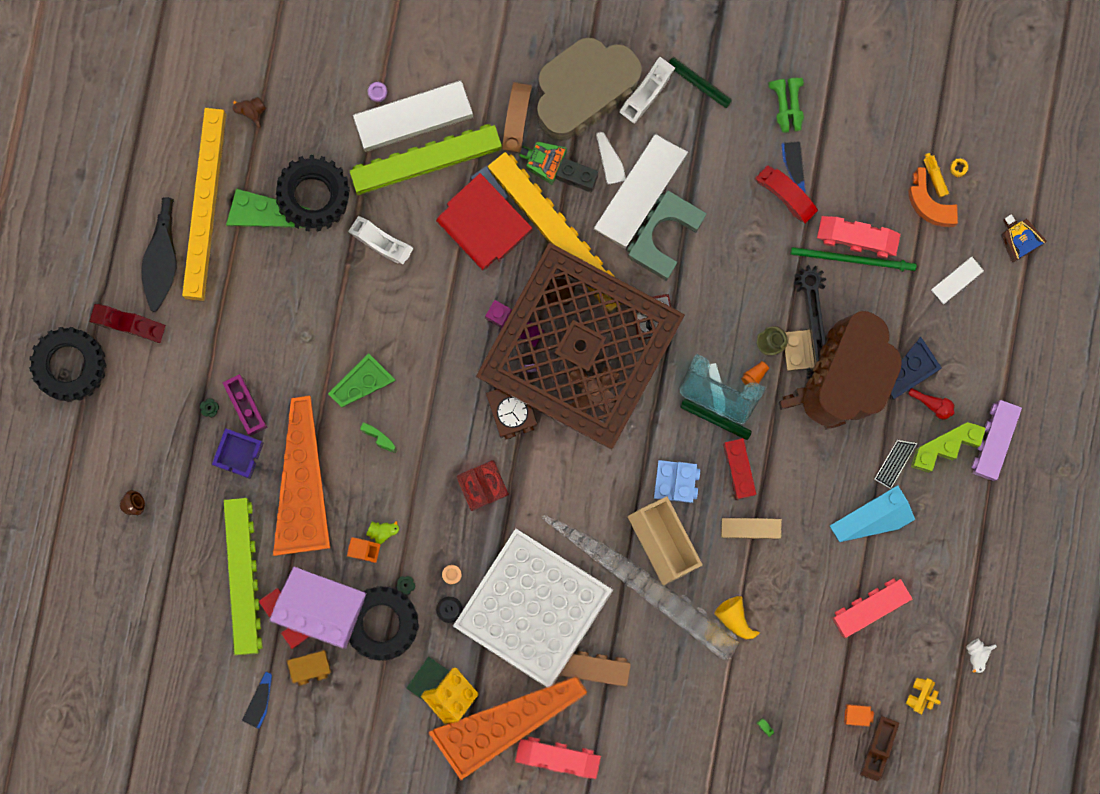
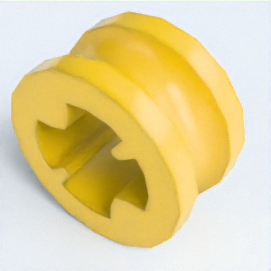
M961 158L954 160L950 165L952 175L956 177L963 176L968 171V163ZM956 163H960L959 165L962 164L964 166L962 172H959V170H955V167L957 166Z

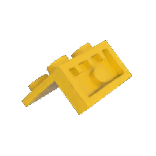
M454 667L437 689L427 690L421 697L443 723L447 724L458 722L478 696V692L460 671Z

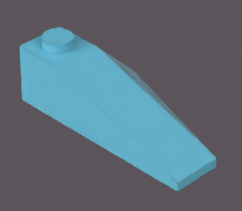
M897 485L830 525V528L838 541L843 542L898 530L914 521L915 517L906 497Z

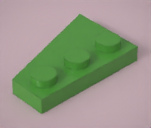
M368 353L328 395L342 408L396 380Z

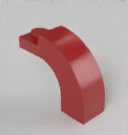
M767 165L755 178L757 183L775 194L788 207L792 215L806 224L818 211L805 192L780 170H775Z

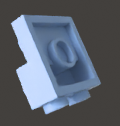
M658 460L654 499L668 497L670 501L693 503V499H697L698 488H695V480L700 478V469H697V464Z

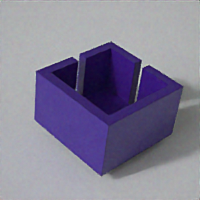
M225 428L212 465L229 472L232 470L237 475L251 479L256 466V462L253 460L254 458H259L264 443Z

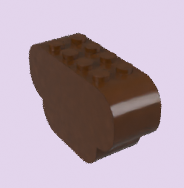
M859 311L838 321L827 334V343L820 351L821 357L813 367L814 374L806 384L807 390L803 399L804 410L812 420L823 426H834L846 420H860L882 411L888 402L901 370V356L898 350L888 343L889 329L886 323L871 312Z

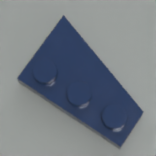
M922 337L916 341L902 359L901 370L890 394L893 400L942 369Z

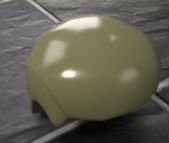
M778 326L766 327L763 332L758 334L756 344L759 351L763 354L777 355L787 347L788 337L785 331Z

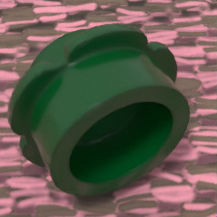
M211 398L202 401L200 404L202 415L214 417L219 410L218 403L214 402V399Z
M410 576L400 577L397 580V590L404 595L410 594L415 589L413 578Z

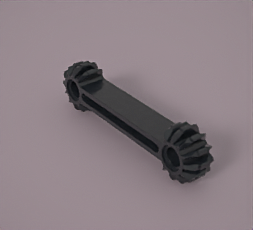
M807 265L806 271L801 267L799 269L800 274L796 273L794 275L798 280L794 281L793 284L800 285L796 289L797 292L804 291L814 364L819 361L816 340L820 341V349L826 344L818 288H825V285L820 282H825L826 277H820L824 272L821 270L817 273V266H814L811 270L810 265ZM806 277L814 279L815 283L813 286L806 284ZM810 292L813 293L816 317H813ZM808 368L807 371L811 374L807 375L806 379L812 378L814 374L813 368Z

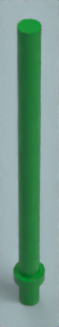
M791 247V255L900 269V271L916 270V263H908L905 260L893 261Z

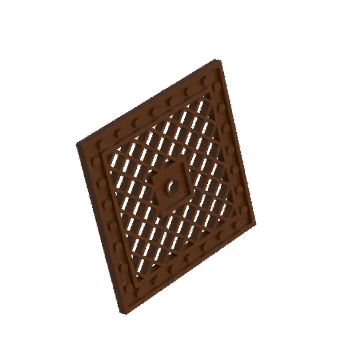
M549 242L478 371L476 378L613 450L685 314ZM556 270L561 271V273L555 274ZM565 276L567 285L557 288L555 278ZM568 276L578 280V282L570 284ZM552 279L554 289L545 291ZM582 285L584 294L574 297L572 287ZM585 285L595 289V291L587 293ZM569 289L571 298L561 300L559 291ZM556 292L558 302L548 304L546 295ZM599 294L601 303L591 306L589 296ZM602 294L612 298V300L604 302ZM543 296L545 305L537 307L539 301ZM586 298L588 307L578 309L576 300ZM573 302L575 311L565 313L563 304ZM616 303L618 312L608 315L606 305ZM619 303L627 306L629 309L621 311ZM559 305L562 314L552 317L550 308ZM603 307L605 316L595 318L593 309ZM547 309L549 318L539 321L537 311ZM590 311L592 320L582 322L580 313ZM632 312L635 321L625 324L623 314ZM636 312L642 314L647 318L638 320ZM534 313L536 322L527 324ZM576 314L579 323L572 320L569 326L567 317ZM620 316L622 325L612 328L610 318ZM563 318L566 327L556 330L553 321ZM607 320L609 329L599 331L597 322ZM649 321L652 330L642 333L640 323ZM653 321H655V322L658 323L656 329H655V326H654ZM550 322L553 331L543 334L540 325ZM593 323L595 331L586 327L585 325ZM636 325L639 334L629 337L626 327ZM537 326L540 335L530 338L527 328ZM624 329L626 338L616 340L613 331ZM525 331L527 339L518 341L522 332ZM566 331L560 342L557 334ZM610 332L613 342L604 344L607 337L602 334ZM652 334L648 344L646 345L643 336ZM554 335L557 344L547 347L544 337ZM641 338L643 347L633 350L630 340ZM541 339L544 348L533 350L531 341ZM627 341L630 351L620 353L617 344ZM528 342L531 352L520 354L518 345ZM576 342H585L586 349L578 351L575 348ZM614 345L617 355L607 357L604 348ZM515 347L518 355L509 358ZM557 348L554 354L559 356V358L551 360L548 350ZM600 350H602L604 358L595 361ZM643 351L641 357L637 362L634 353ZM545 352L548 361L537 363L535 354ZM631 354L634 364L624 366L621 357ZM532 355L535 365L524 367L522 358ZM618 358L621 367L611 370L608 361ZM519 359L521 369L511 371L509 362ZM562 361L565 370L555 373L552 363ZM566 361L574 364L576 367L568 369ZM605 362L608 371L598 374L595 365ZM505 363L507 365L508 371L503 369ZM549 364L552 374L541 376L539 367ZM593 367L595 375L585 378L583 370L589 372L590 368ZM536 368L539 378L528 380L526 371ZM634 368L628 379L625 370ZM579 370L582 379L572 382L569 372ZM622 371L625 380L615 383L612 374ZM523 372L525 380L515 376L514 374ZM566 373L569 383L558 385L556 376ZM609 375L612 384L602 387L599 378ZM553 377L556 387L545 389L543 380ZM596 379L599 388L589 391L586 381ZM540 381L542 390L532 385V383ZM583 383L586 392L576 395L573 385ZM625 384L619 395L616 387ZM570 386L573 396L562 398L560 389ZM613 388L616 397L606 400L603 390ZM557 390L559 399L549 394V392ZM600 392L603 401L593 404L590 394ZM587 396L590 405L580 408L577 398ZM574 399L576 408L566 403V401ZM616 401L611 412H609L607 403ZM604 405L607 414L597 417L594 407ZM591 408L593 417L582 411ZM607 418L605 423L599 421L601 419Z

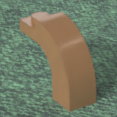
M513 82L504 129L503 150L520 152L522 149L532 85Z

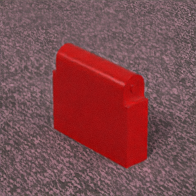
M481 173L447 203L448 208L436 219V222L482 271L489 267L496 259L500 262L533 231L532 227Z

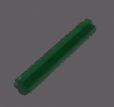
M672 57L668 63L675 67L674 71L721 106L727 108L731 104V98L676 58Z
M684 399L681 404L682 409L745 440L750 438L751 430L688 399Z

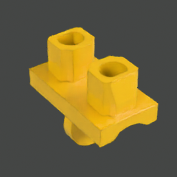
M916 678L913 688L920 690L921 694L919 698L909 695L906 704L921 715L925 707L932 710L934 703L940 705L941 701L936 699L939 692L933 690L935 682L928 678L926 680Z

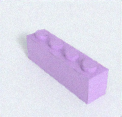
M1002 400L997 401L996 404L993 403L990 410L991 420L990 422L987 421L985 425L986 435L984 440L982 439L981 446L977 448L980 451L978 458L975 457L971 468L974 469L972 474L992 481L998 479L1022 407Z

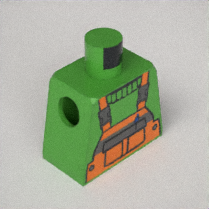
M536 142L534 149L523 146L519 156L529 160L527 170L553 185L567 148Z

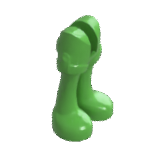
M803 78L787 79L790 91V110L787 105L785 79L768 82L769 88L775 90L778 96L779 113L776 115V119L782 133L789 132L788 119L790 118L793 119L794 131H801L804 114L799 108L798 91L804 85Z

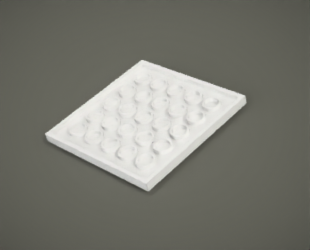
M515 529L453 627L538 682L549 687L559 677L613 590Z

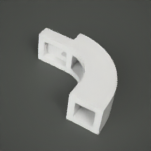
M659 57L641 85L627 99L620 113L635 123L659 95L670 79L675 67Z
M360 216L357 217L348 231L365 245L397 264H404L413 250L410 245L391 237Z

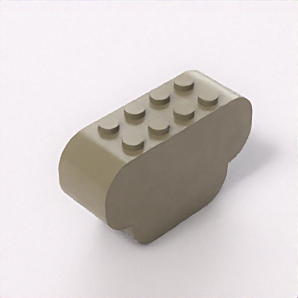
M583 38L547 63L539 75V93L541 98L537 107L538 123L545 134L556 141H565L575 135L580 136L587 130L585 127L589 124L595 125L602 119L600 116L607 112L609 114L617 108L616 105L619 102H626L639 85L642 70L639 59L631 49L624 45H612L606 48L597 39Z

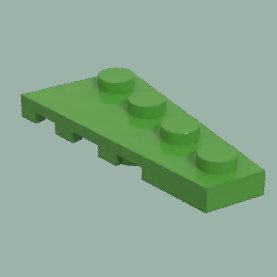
M236 189L226 226L295 228L293 222L288 223L285 215L280 214L276 199Z

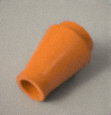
M761 361L743 373L742 382L750 389L757 387L769 370L768 365Z

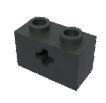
M562 158L556 174V180L591 193L598 176V171Z

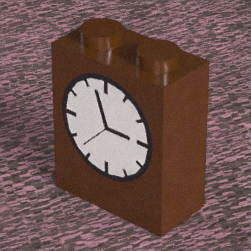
M499 389L486 393L500 438L505 437V440L516 437L515 433L523 431L525 434L534 431L537 423L532 408L529 405Z

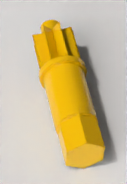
M930 153L925 154L926 158L923 160L938 198L944 197L949 192L940 172V167L934 155L931 156Z

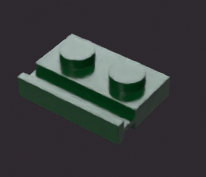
M428 656L406 689L424 701L421 697L422 694L427 690L437 689L450 671Z

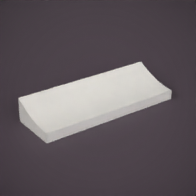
M458 81L355 114L353 117L364 151L367 152L473 118V113L462 81Z
M655 134L594 227V230L626 250L653 209L659 196L664 192L686 158L688 151Z

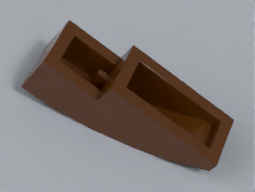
M883 716L880 717L860 775L877 782L881 779L886 761L890 756L899 722Z

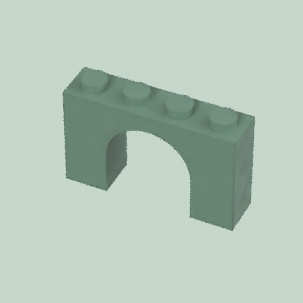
M668 190L665 195L661 193L656 202L659 204L655 211L652 209L646 218L649 220L646 227L641 226L637 233V236H639L636 243L632 241L627 249L629 259L666 281L676 267L677 261L663 254L654 246L652 241L654 228L661 222L671 220L684 225L696 233L707 214Z

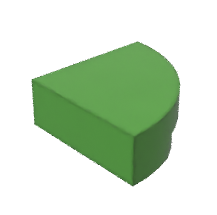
M760 719L756 723L768 737L774 734V730L764 719Z

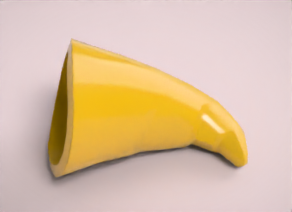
M736 596L724 601L715 610L714 614L735 635L743 639H754L759 635V631H753L748 627L742 596Z

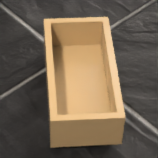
M668 497L662 498L627 516L662 585L703 565Z

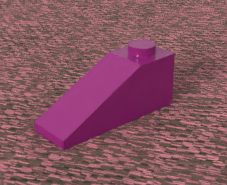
M494 300L485 315V319L503 328L512 309ZM537 326L527 328L530 338L540 335ZM525 331L522 332L519 339H527ZM540 339L531 341L532 346L536 347Z

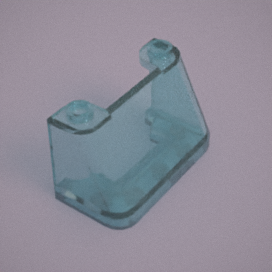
M695 354L680 385V393L685 398L737 423L748 421L766 387L753 382L747 384L742 392L732 389L708 377L707 374L710 370L709 361Z

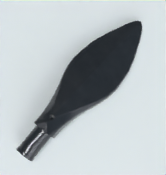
M169 197L162 198L161 211L158 214L155 231L142 261L143 287L149 308L153 313L160 308L166 298L176 272V254L172 239L173 218L171 216L174 199Z

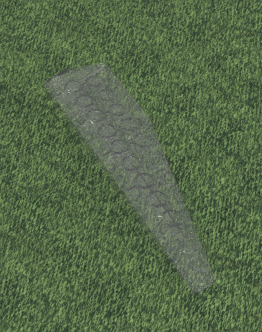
M546 515L542 516L545 522L721 660L729 661L739 645L738 637L731 631L726 633L722 630L721 627L723 625L714 618L712 621L706 617L707 613L699 606L696 609L690 605L692 601L685 595L680 597L669 587L662 585L661 581L600 541Z

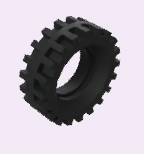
M310 155L309 159H304L301 156L295 163L292 160L287 168H283L281 176L277 180L276 204L279 206L280 214H284L288 223L293 222L297 229L302 226L306 228L305 231L310 232V228H316V231H321V227L325 226L327 229L330 228L333 222L340 220L348 205L350 188L348 187L347 176L344 177L341 167H335L333 160L330 163L325 161L324 156H321L320 159H315L314 155ZM307 179L322 181L330 191L328 204L318 210L302 208L295 198L296 187Z
M59 327L58 330L48 331L45 337L41 336L37 346H33L34 352L29 358L31 361L29 369L32 372L33 381L48 396L59 401H80L87 395L91 396L93 394L92 391L96 387H100L99 383L105 377V354L100 344L85 331L75 329L74 327ZM63 347L78 349L83 354L85 360V368L82 374L70 382L56 379L50 369L52 355Z
M382 586L368 588L363 591L366 593L349 642L352 648L360 655L372 660L382 661L399 657L411 647L416 639L419 625L415 606L406 595L396 589ZM379 605L392 608L399 618L397 633L390 640L384 642L374 641L369 638L363 627L366 613L371 608Z

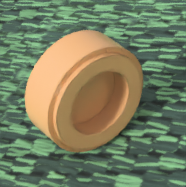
M455 565L446 566L442 572V577L448 584L458 583L462 576L461 570Z

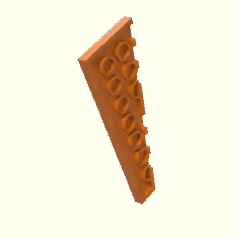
M311 396L291 398L273 556L330 549Z
M576 676L465 717L458 722L438 727L430 731L429 734L460 780H462L588 692Z

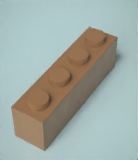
M577 651V655L573 654L559 675L571 678L577 676L578 679L627 687L631 663H627V659L618 657L615 658V661L607 660L608 656L596 654V658L588 657V652Z

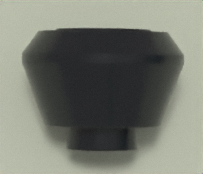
M451 596L442 598L436 607L438 617L446 623L455 622L463 611L461 602Z

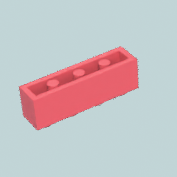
M893 578L884 583L885 588L881 590L876 588L868 593L869 597L862 600L860 597L851 602L852 607L847 610L843 607L834 612L836 616L832 619L843 638H847L911 601L912 597L902 580L896 581Z

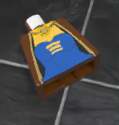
M1013 214L1003 219L1008 230L1003 232L1001 237L1012 263L1047 242L1028 219L1018 223Z

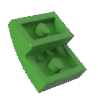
M362 423L360 429L362 433L378 438L376 441L378 447L396 453L395 445L386 435L373 426Z

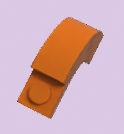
M918 167L912 175V182L916 186H911L908 189L913 208L920 217L931 224L942 227H955L958 224L957 205H942L933 201L926 188V167Z

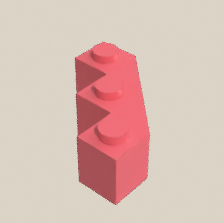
M822 216L817 238L824 241V244L828 246L844 244L849 246L850 250L854 252L871 250L877 253L876 256L888 258V256H896L901 234L881 227V229L871 227V224L844 221V218Z
M528 737V740L520 739L515 762L596 779L601 756L593 754L594 750L582 748V752L567 749L566 744L557 742L555 746L539 743L540 739Z

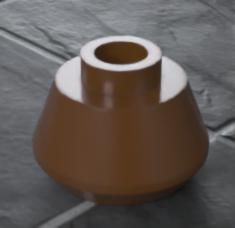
M134 490L127 491L120 500L122 512L127 515L142 514L145 508L143 496Z

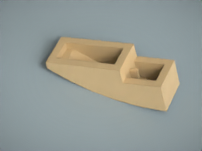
M722 518L721 538L781 539V519Z

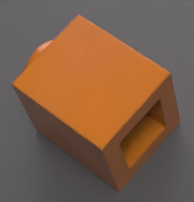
M351 537L347 556L376 563L381 544Z
M845 705L844 724L870 726V722L873 723L874 711H871V707Z

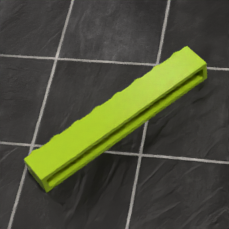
M486 124L479 127L480 130L474 132L467 130L458 137L452 135L445 137L442 142L436 143V141L426 143V147L423 148L413 147L408 149L407 153H393L387 159H374L371 161V164L365 166L363 164L355 165L349 171L357 195L364 194L501 151L502 145L495 125Z
M248 498L224 500L234 655L260 653V649H263L262 637H259L258 630H261V618H257V610H260V603L258 602L259 599H256L255 591L259 590L258 579H254V572L257 571V561L253 560V552H256V545L251 537V533H254V522H250V514H253V504L249 502Z

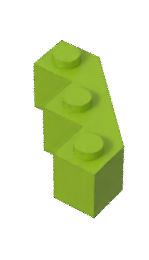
M967 422L917 448L911 467L928 473L932 472L937 456L950 460L957 459L961 443L975 448L980 447L986 428Z

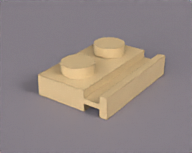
M810 330L785 332L788 337L787 347L784 349L786 370L793 371L813 368L815 364Z

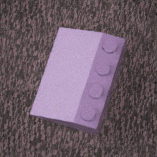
M293 567L277 600L270 621L346 648L366 593Z

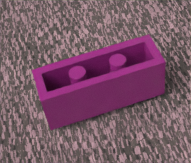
M239 374L223 382L225 390L248 435L252 436L268 428L243 377Z

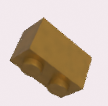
M326 650L287 660L292 682L298 683V686L310 683L309 679L316 677L317 681L326 679L328 674L332 673Z

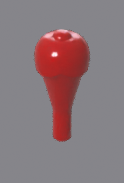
M913 388L909 390L908 394L924 403L936 414L937 418L946 420L954 415L955 406L951 400L925 395Z

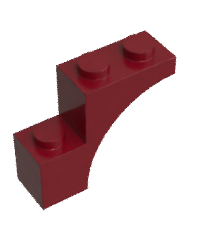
M94 304L89 320L90 323L135 335L156 343L161 342L166 326L137 314L122 312L99 304Z

